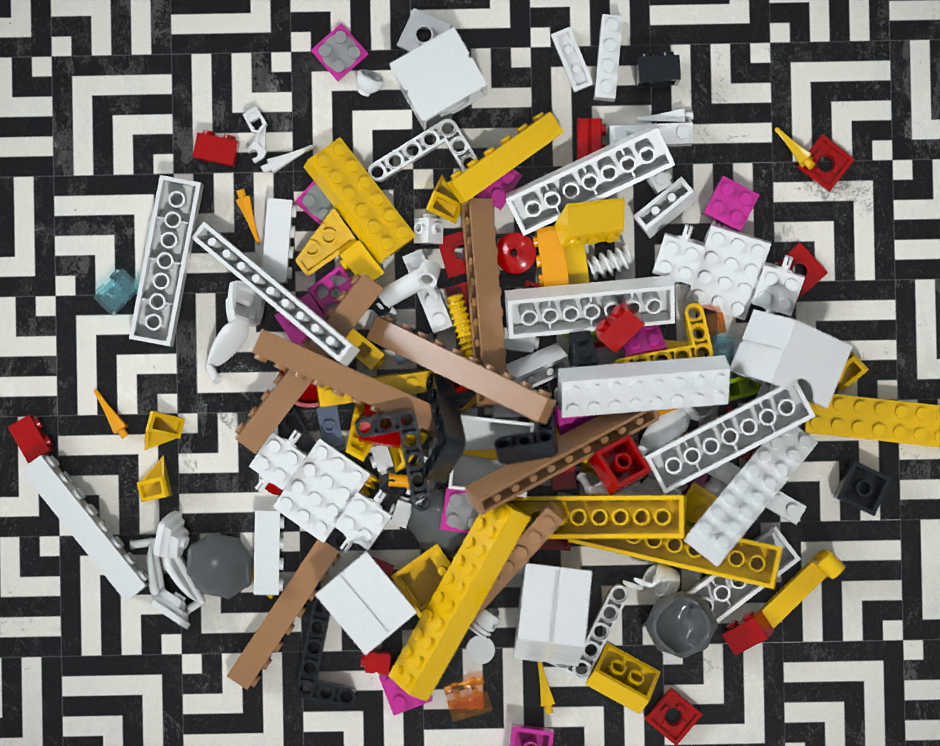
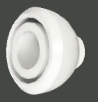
M362 69L357 73L358 92L363 96L369 97L371 93L379 91L384 85L382 77L372 71Z

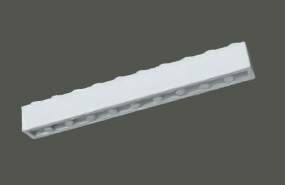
M203 222L191 237L337 361L348 366L358 354L359 348L212 226Z

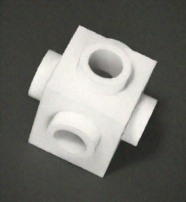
M423 214V218H414V233L416 235L414 243L427 245L443 244L444 219H437L434 214Z

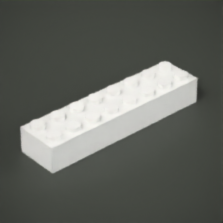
M655 123L506 193V201L524 236L556 221L567 204L601 200L674 166L675 163L658 125Z
M160 175L129 339L173 347L193 245L191 237L195 233L204 187L200 182Z
M670 275L506 290V327L509 339L568 334L570 332L589 330L595 331L597 324L601 320L606 319L611 314L613 308L620 305L623 301L628 303L642 316L645 323L644 326L674 324V283Z
M725 355L559 368L558 406L562 418L724 405L728 404L730 367Z
M793 380L786 388L778 386L644 456L664 494L816 416L797 380Z
M796 426L763 443L692 528L684 541L718 567L818 442Z
M40 455L21 472L125 601L132 599L149 585L148 572L144 568L140 569L136 564L138 561L131 552L127 553L125 551L123 541L118 536H113L110 532L112 528L105 520L101 521L97 516L99 512L94 505H88L84 500L86 496L82 490L72 485L71 482L73 480L66 471L62 472L60 470L58 460L53 455Z
M771 525L752 540L783 547L777 577L801 560L774 525ZM708 574L686 592L706 600L713 616L719 623L764 587ZM645 622V623H644L643 625H641V626H642V627L644 628V630L647 632L646 627H645V624H646V622ZM662 652L668 661L675 657L674 655Z

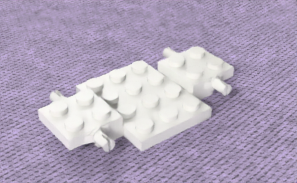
M685 224L682 236L664 234L652 273L660 276L670 275L674 284L675 282L689 284L690 288L686 297L687 303H697L703 308L745 320L750 304L763 307L766 313L774 314L775 312L792 315L805 276L794 273L790 269L794 259L791 256L785 255L782 266L765 262L771 242L714 224L710 226L705 243L690 238L694 227L691 225L689 227L688 224Z
M294 429L289 439L282 438L275 432H272L249 465L261 477L255 489L262 493L267 484L272 483L284 490L273 508L324 543L334 528H337L346 537V540L340 547L344 552L347 553L353 543L360 544L369 550L393 516L384 510L380 504L387 495L386 492L379 489L374 499L360 492L371 476V473L321 438H319L310 453L306 454L295 445L302 435Z

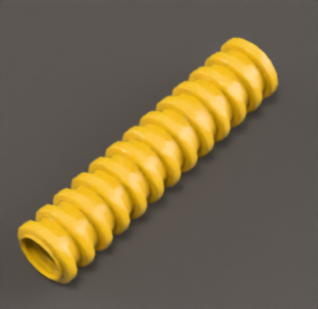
M460 293L449 296L445 300L449 303L447 305L451 310L449 314L453 316L451 320H454L453 327H456L455 333H458L456 337L460 340L458 343L462 347L460 350L464 352L462 356L469 358V355L473 356L471 325L469 323L470 319H468L469 313H466L467 307L464 306L466 302L462 299L464 295Z

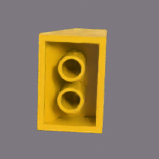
M624 198L567 204L554 224L561 247H576L580 244L594 245L605 241L612 243L618 240L624 231L625 200Z
M606 642L585 685L640 714L650 701L661 671Z

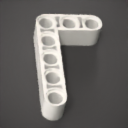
M444 119L372 163L368 168V174L376 183L383 182L444 143L462 171L466 170L464 167L466 160H473L477 157L457 124L451 119ZM444 125H452L454 128L451 134L443 133L442 128ZM433 135L436 138V142L433 145H427L424 141L426 136ZM462 142L465 146L464 150L456 152L453 149L454 143ZM410 146H416L419 152L415 156H410L407 153V149ZM392 157H399L401 163L399 166L393 167L389 164ZM376 167L383 169V175L379 178L372 176V171Z
M614 584L610 587L586 635L585 648L589 644L596 646V652L591 655L587 654L584 648L579 663H585L587 670L584 673H578L576 666L550 664L578 678L589 676L628 599V591L622 584ZM617 588H621L624 591V596L621 599L613 597V591ZM607 607L615 609L614 615L610 618L605 617L603 613ZM597 626H604L606 629L604 635L597 636L594 634Z

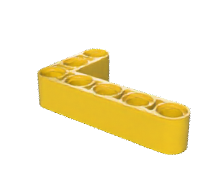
M691 303L682 314L689 346L620 358L614 364L657 361V358L671 360L677 359L678 354H683L686 358L699 357L697 354L698 350L705 351L707 357L712 356L713 349L703 307L700 304ZM688 311H696L698 318H691ZM694 330H698L702 333L701 339L694 337Z
M823 548L758 611L761 610L774 629L826 577L834 579L846 566L830 550Z

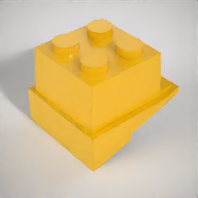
M435 544L391 575L404 597L417 610L416 614L419 618L422 616L443 576L451 565L438 544Z

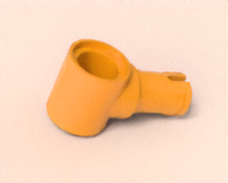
M389 473V479L396 481H389L388 487H406L409 490L407 475ZM420 475L414 476L413 479H412V482L414 483L415 478H417V477H422V476H420Z

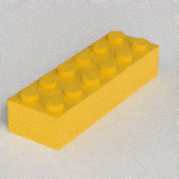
M341 137L307 160L304 165L305 170L379 265L414 239L415 233Z

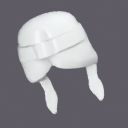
M659 563L649 567L642 579L634 578V581L639 585L624 580L622 582L628 588L640 591L645 587H654L655 594L658 597L664 598L678 591L680 575L671 565Z

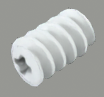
M625 244L622 245V251L615 247L614 254L610 249L607 250L606 257L601 252L599 253V259L592 255L591 262H589L586 258L589 270L595 281H598L599 274L605 279L607 271L611 276L614 275V269L622 273V266L629 270V264L632 263Z

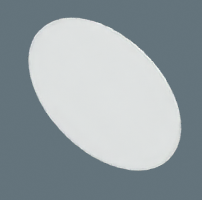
M475 636L470 639L466 646V654L475 664L488 663L495 653L494 644L489 638L486 641L480 636Z

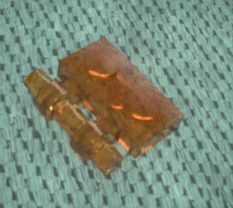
M475 676L470 677L467 681L460 683L456 681L452 682L449 686L443 687L445 695L454 694L455 699L447 701L453 722L493 711L488 691L479 692L478 686L485 684L483 676L475 678ZM472 689L473 694L461 697L460 691Z

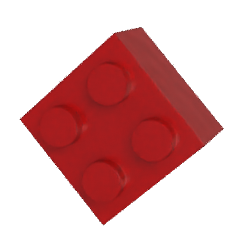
M630 434L595 452L589 460L610 496L642 480L652 470Z

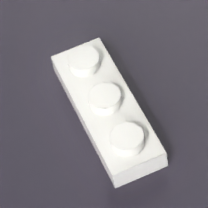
M571 27L551 34L574 93L592 86L594 83Z

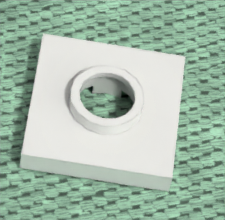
M414 8L397 43V47L411 52L426 43L417 39L416 33L418 29L422 27L428 28L431 31L430 40L449 30L451 25Z

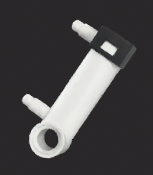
M433 260L423 261L420 268L383 287L384 289L370 307L379 317L388 313L391 317L398 320L400 315L393 305L425 289L434 299L439 298L440 294L434 288L441 270L439 264Z

